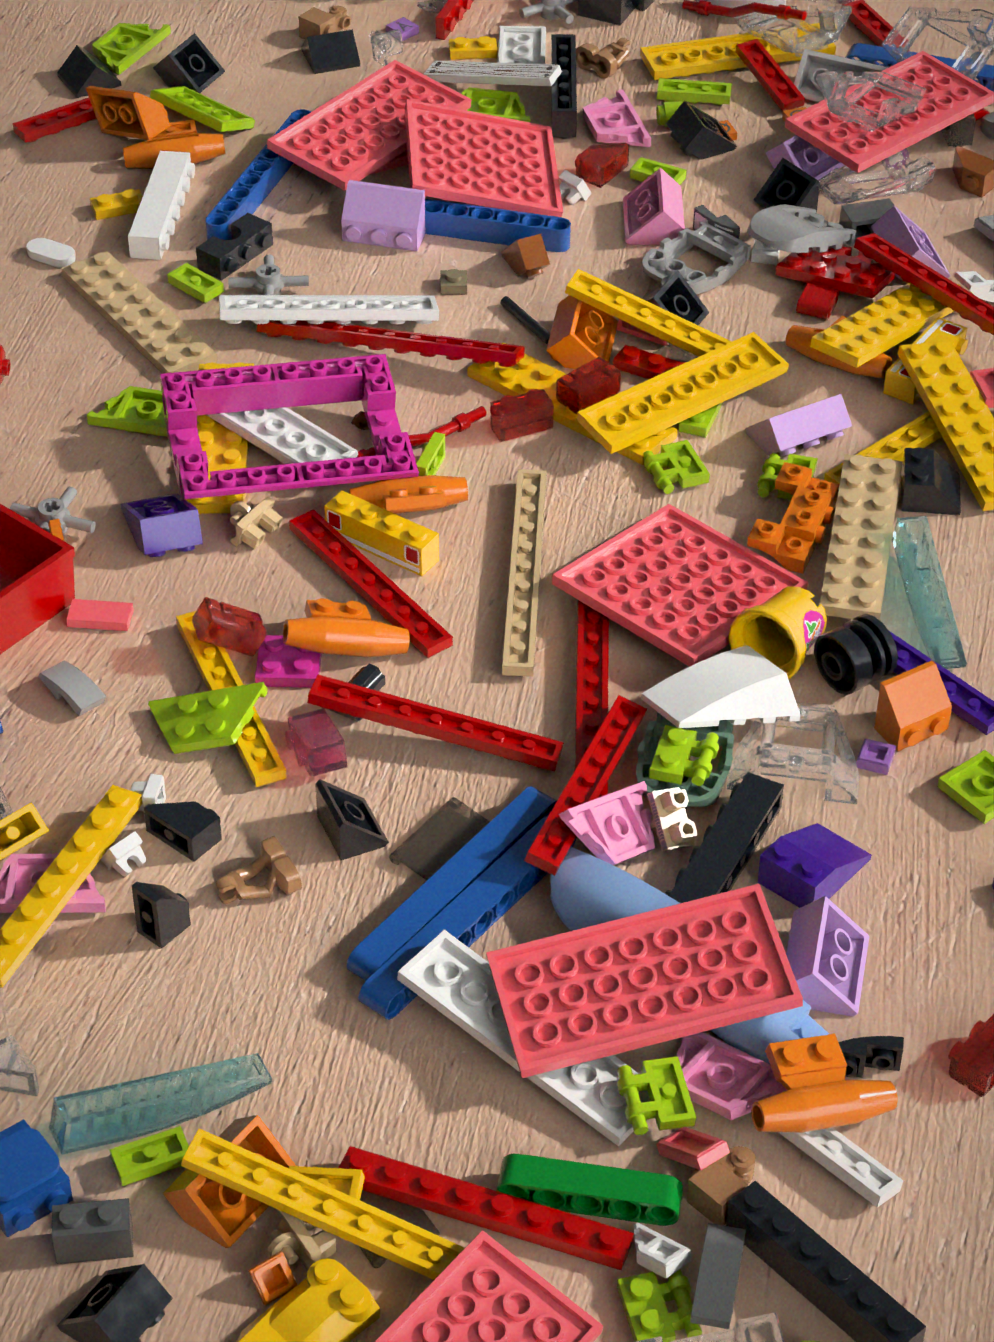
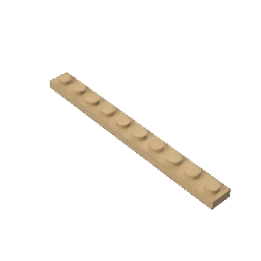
M518 469L502 675L533 676L547 470Z

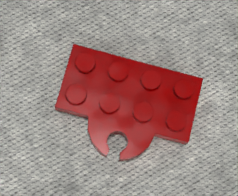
M809 247L808 253L791 252L776 265L775 275L873 299L894 280L895 273L884 269L879 263H873V259L866 258L860 251L858 256H852V247H842L837 250L830 248L827 249V252H818Z

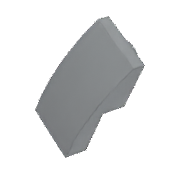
M65 660L41 672L38 676L58 700L64 697L78 716L103 704L106 699V695L88 676Z

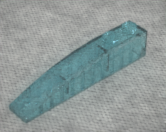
M927 516L897 518L892 543L908 602L925 649L930 659L945 669L966 667V658Z
M259 1053L58 1096L53 1099L49 1129L62 1155L125 1141L167 1129L235 1102L271 1084L272 1077Z

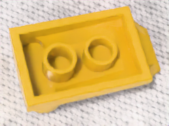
M329 1258L320 1259L309 1267L306 1279L240 1332L236 1342H350L380 1318V1307L368 1288L341 1263Z

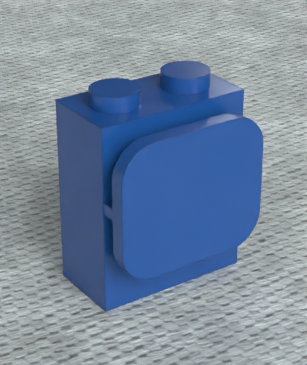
M24 1119L0 1132V1229L6 1237H9L18 1231L29 1228L37 1220L52 1213V1205H62L73 1201L70 1179L61 1168L58 1155L41 1133L30 1128Z

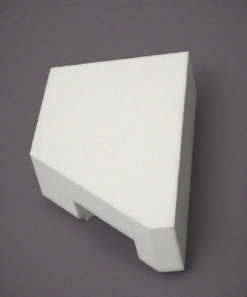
M638 1222L634 1224L637 1264L664 1278H668L691 1261V1249Z

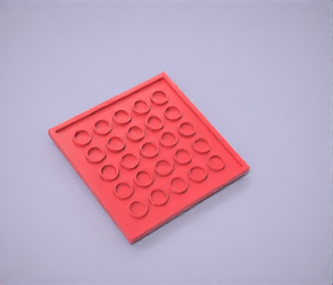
M409 99L406 100L404 109L410 188L425 190V197L440 198L444 201H456L468 205L562 217L563 207L551 126Z
M667 504L555 572L552 576V584L689 667L708 659L730 644L728 639L730 625L744 609L761 605L788 586L801 587L805 590L808 587L807 581L670 504Z

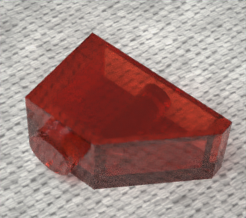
M614 143L589 146L576 157V176L583 179L584 182L602 188L629 166L630 144Z

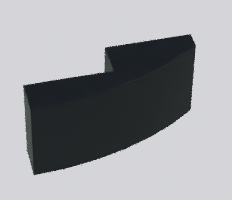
M869 1036L838 1042L847 1063L845 1077L863 1078L864 1067L900 1071L904 1037Z

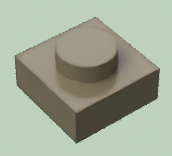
M440 270L441 295L467 294V270Z

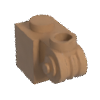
M332 6L329 8V13L313 7L298 16L299 37L302 39L339 32L342 29L347 30L351 25V17L347 16V10L343 6Z
M728 1146L730 1153L703 1170L695 1169L688 1178L687 1202L713 1224H726L728 1201L744 1190L753 1179L756 1157L754 1152L747 1147L736 1146L730 1148Z

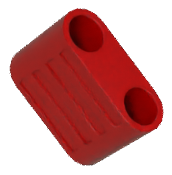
M807 283L798 300L796 313L828 320L837 304L839 290Z

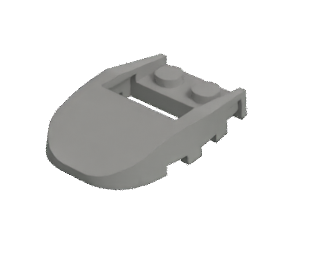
M784 204L757 212L751 219L747 233L754 239L778 250L808 253L809 247H816L818 252H827L828 246H832L835 250L841 249L843 244L853 246L856 230L843 228L838 223L824 220L825 217L817 214L815 209Z
M702 221L699 222V228L695 231L686 228L679 232L678 237L672 240L667 237L660 241L658 249H651L647 252L642 260L643 272L659 281L678 270L696 294H700L727 282L749 259L751 245ZM696 245L729 264L725 267L720 266L714 270L713 275L706 277L702 271L692 270L683 261L677 260V258Z

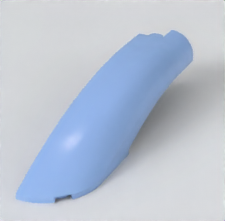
M573 847L570 848L556 875L551 874L550 897L553 907L561 921L571 931L680 904L630 873ZM804 1000L803 1006L711 1030L728 1045L768 1064L770 1063L765 1050L769 1043L829 1034L808 1015L812 1007Z

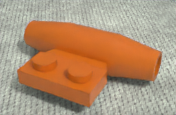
M194 119L171 122L169 128L152 139L123 148L126 168L153 169L160 151L190 153L191 163L194 164L226 154L223 134L197 133Z
M841 316V317H840L838 320H836L831 326H833L834 324L840 322L841 320H843V319H845V318H847V317ZM793 325L788 330L786 335V345L813 361L851 374L885 379L887 369L893 364L891 357L881 353L855 368L810 347L812 337L825 329Z
M424 475L372 482L350 488L349 494L397 514L435 510L468 501V486L465 477Z
M325 598L306 600L304 611L307 618L286 619L283 626V643L285 645L321 654L376 657L406 654L409 648L410 636L408 629L371 620L366 605L357 601L340 603Z
M828 1034L769 1043L765 1053L777 1083L780 1082L787 1091L754 1102L751 1115L753 1124L759 1132L802 1133L856 1124L884 1114L897 1107L898 1098L895 1086L891 1081L845 1080L846 1060L836 1035Z

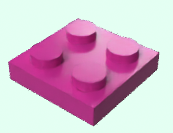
M261 635L255 683L264 682L266 687L311 688L317 674L320 675L322 654L285 645L283 643V636Z

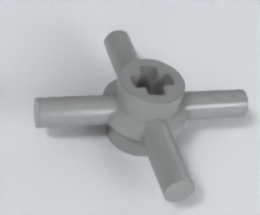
M538 0L537 4L519 9V14L521 18L541 12V17L544 19L555 20L561 18L570 24L573 22L574 16L564 8L566 4L578 0Z
M266 255L264 257V265L256 269L254 277L228 278L229 288H255L258 295H281L283 287L309 286V275L283 276L280 274V268L274 265V257Z
M67 487L59 499L48 498L38 504V508L18 503H12L10 507L12 511L22 517L34 519L36 525L48 532V522L54 519H60L63 535L67 532L68 527L93 533L96 527L95 521L70 515L67 507L77 495V490L73 487Z

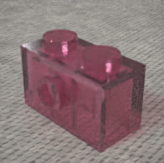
M324 708L287 718L289 731L285 732L287 746L289 750L294 749L298 765L300 767L304 766L310 777L347 767L345 741Z

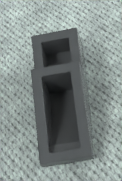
M708 1223L690 1323L724 1329L730 1328L743 1257L746 1229Z

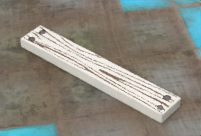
M434 61L424 75L437 82L552 86L562 71L560 65Z

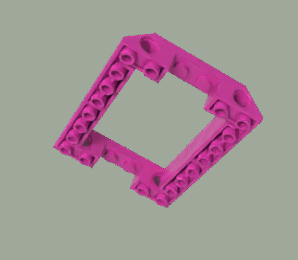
M386 354L160 374L164 419L181 499L419 476L408 432H401L395 411L396 390ZM362 401L376 456L210 471L209 480L208 459L206 451H202L197 429L198 415Z

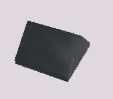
M578 0V16L621 25L634 10V5L630 0Z
M353 29L306 37L301 46V50L314 74L360 66Z
M76 45L57 72L59 79L76 98L88 96L86 91L88 86L109 89L121 86V81L101 59Z
M782 158L754 198V201L765 209L786 204L812 208L817 213L820 182L785 158Z
M321 779L315 783L317 817L340 860L383 848L389 843L364 798Z

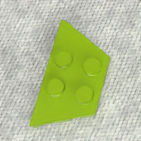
M118 23L92 44V53L101 59L114 73L120 75L171 34L170 25L163 24L161 29H149V24Z
M472 87L462 92V95L472 99L471 108L467 111L530 122V117L525 115V107L520 102L517 92Z
M129 386L121 391L118 396L104 402L105 408L98 413L90 411L87 414L88 425L168 437L164 419L162 391Z
M264 682L152 700L149 701L148 705L173 753L179 754L234 745L242 734L243 727L249 723L255 713L252 707L259 697L265 698L268 689Z

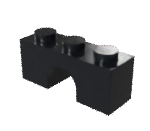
M246 213L231 224L232 240H222L212 236L196 247L198 269L222 281L273 245L272 223L253 214Z

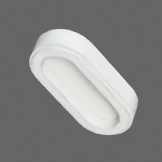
M46 238L33 239L26 246L29 258L54 267L63 268L71 265L76 260L75 250L71 246Z

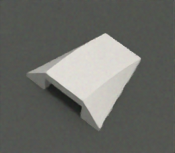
M748 645L698 662L643 692L641 696L644 702L678 728L719 726V720H728L733 725H744L746 719L761 718L760 721L762 723H775L776 717L787 716L789 722L800 721L801 716L786 672Z

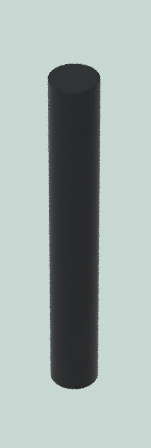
M508 296L503 297L500 304L548 345L551 333Z

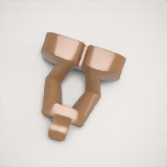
M620 38L616 43L613 42L601 50L595 45L585 43L576 48V62L583 70L592 68L600 78H608L616 73L626 57L629 56L630 51L626 46L630 45L631 41Z
M275 836L261 841L259 858L251 864L226 874L227 876L216 881V886L219 890L218 896L223 904H229L237 898L239 900L270 898L275 883L286 895L302 889L301 878L291 859L286 856L283 847ZM265 867L270 871L264 886L245 885L246 881L255 877Z

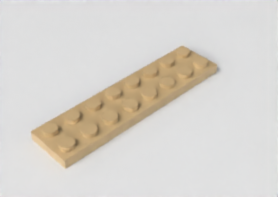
M108 251L97 253L95 256L73 262L71 265L61 268L62 277L162 374L199 370V364L217 363V353Z
M845 454L820 598V604L824 607L827 616L853 619L859 615L869 614L880 620L903 461L864 457L862 455Z

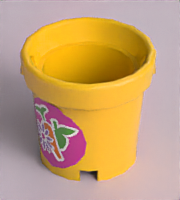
M794 586L783 588L779 593H776L761 605L744 609L730 625L728 637L730 648L733 650L748 645L786 672L788 679H790L799 671V668L804 663L807 651L825 631L827 624L825 609L822 604L818 607L811 600L814 595L810 591Z

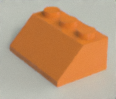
M94 86L86 87L102 133L149 140L170 127L166 109L162 103L138 92Z
M568 295L558 303L546 351L553 360L558 361L565 368L604 372L608 369L618 320L612 315Z
M258 1115L235 1119L218 1136L284 1167L296 1166ZM186 1169L163 1192V1195L185 1223L225 1248H230L269 1207L265 1203L189 1169Z

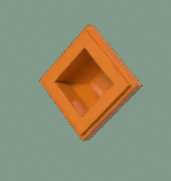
M282 1251L248 1270L263 1305L269 1304L297 1286Z

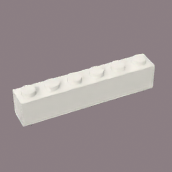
M160 151L128 234L130 258L161 260L164 250H168L169 237L174 234L175 221H178L180 217V206H184L185 192H189L190 178H194L195 164L191 163L190 153Z

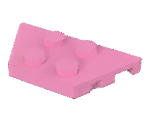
M623 89L616 91V97L610 100L607 97H603L596 103L583 107V118L597 142L651 147V136Z
M645 781L575 806L559 814L564 823L597 858L612 865H617L655 848L654 836L650 827V809L643 808L642 794L647 792Z
M59 853L11 854L0 870V913H13ZM91 874L86 877L60 913L106 912L105 899L97 891Z
M703 1032L682 1037L681 1047L678 1048L677 1056L691 1101L729 1120H734L750 1113L754 1102L787 1091L780 1082L777 1083L770 1064Z

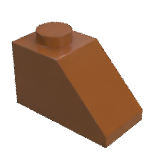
M957 146L955 148L952 169L960 189L979 197L985 196L994 188V160Z
M541 234L516 240L501 251L504 260L518 276L527 274L528 278L543 274L542 269L550 265Z

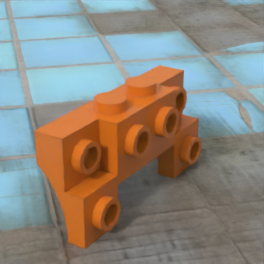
M784 462L775 480V489L793 495L792 500L780 524L757 518L748 536L747 546L771 555L786 570L804 574L817 543L822 544L826 533L825 525L832 523L840 484L812 478L811 468Z

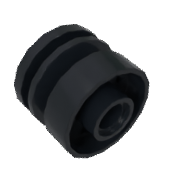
M869 614L859 615L853 618V620L845 622L841 627L834 628L820 635L814 645L815 661L822 677L836 692L844 695L852 694L862 689L870 682L879 680L882 676L892 673L897 667V648L891 633L879 619Z

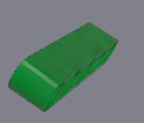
M509 1154L502 1160L496 1191L564 1212L669 1226L675 1224L679 1219L683 1183L676 1177L665 1174L524 1154Z

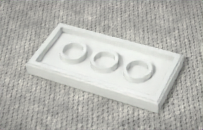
M499 26L497 63L545 64V26Z

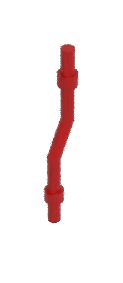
M684 0L682 3L683 9L697 11L698 14L706 16L714 14L734 18L757 12L774 15L778 19L783 20L791 18L804 21L807 17L806 11L791 9L790 6L782 4L773 6L754 2L730 8L712 5L711 2L703 0L699 2Z
M480 406L466 414L462 412L452 417V421L429 433L408 435L411 446L424 445L425 442H429L434 432L445 434V437L456 431L462 432L470 428L471 423L485 417L487 412L483 406ZM374 446L367 450H359L357 457L376 456Z

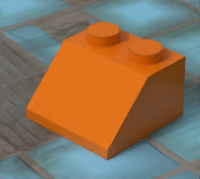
M931 660L880 682L874 729L889 744L895 745L897 752L909 746H914L929 737L939 735L949 727L952 705L936 663Z

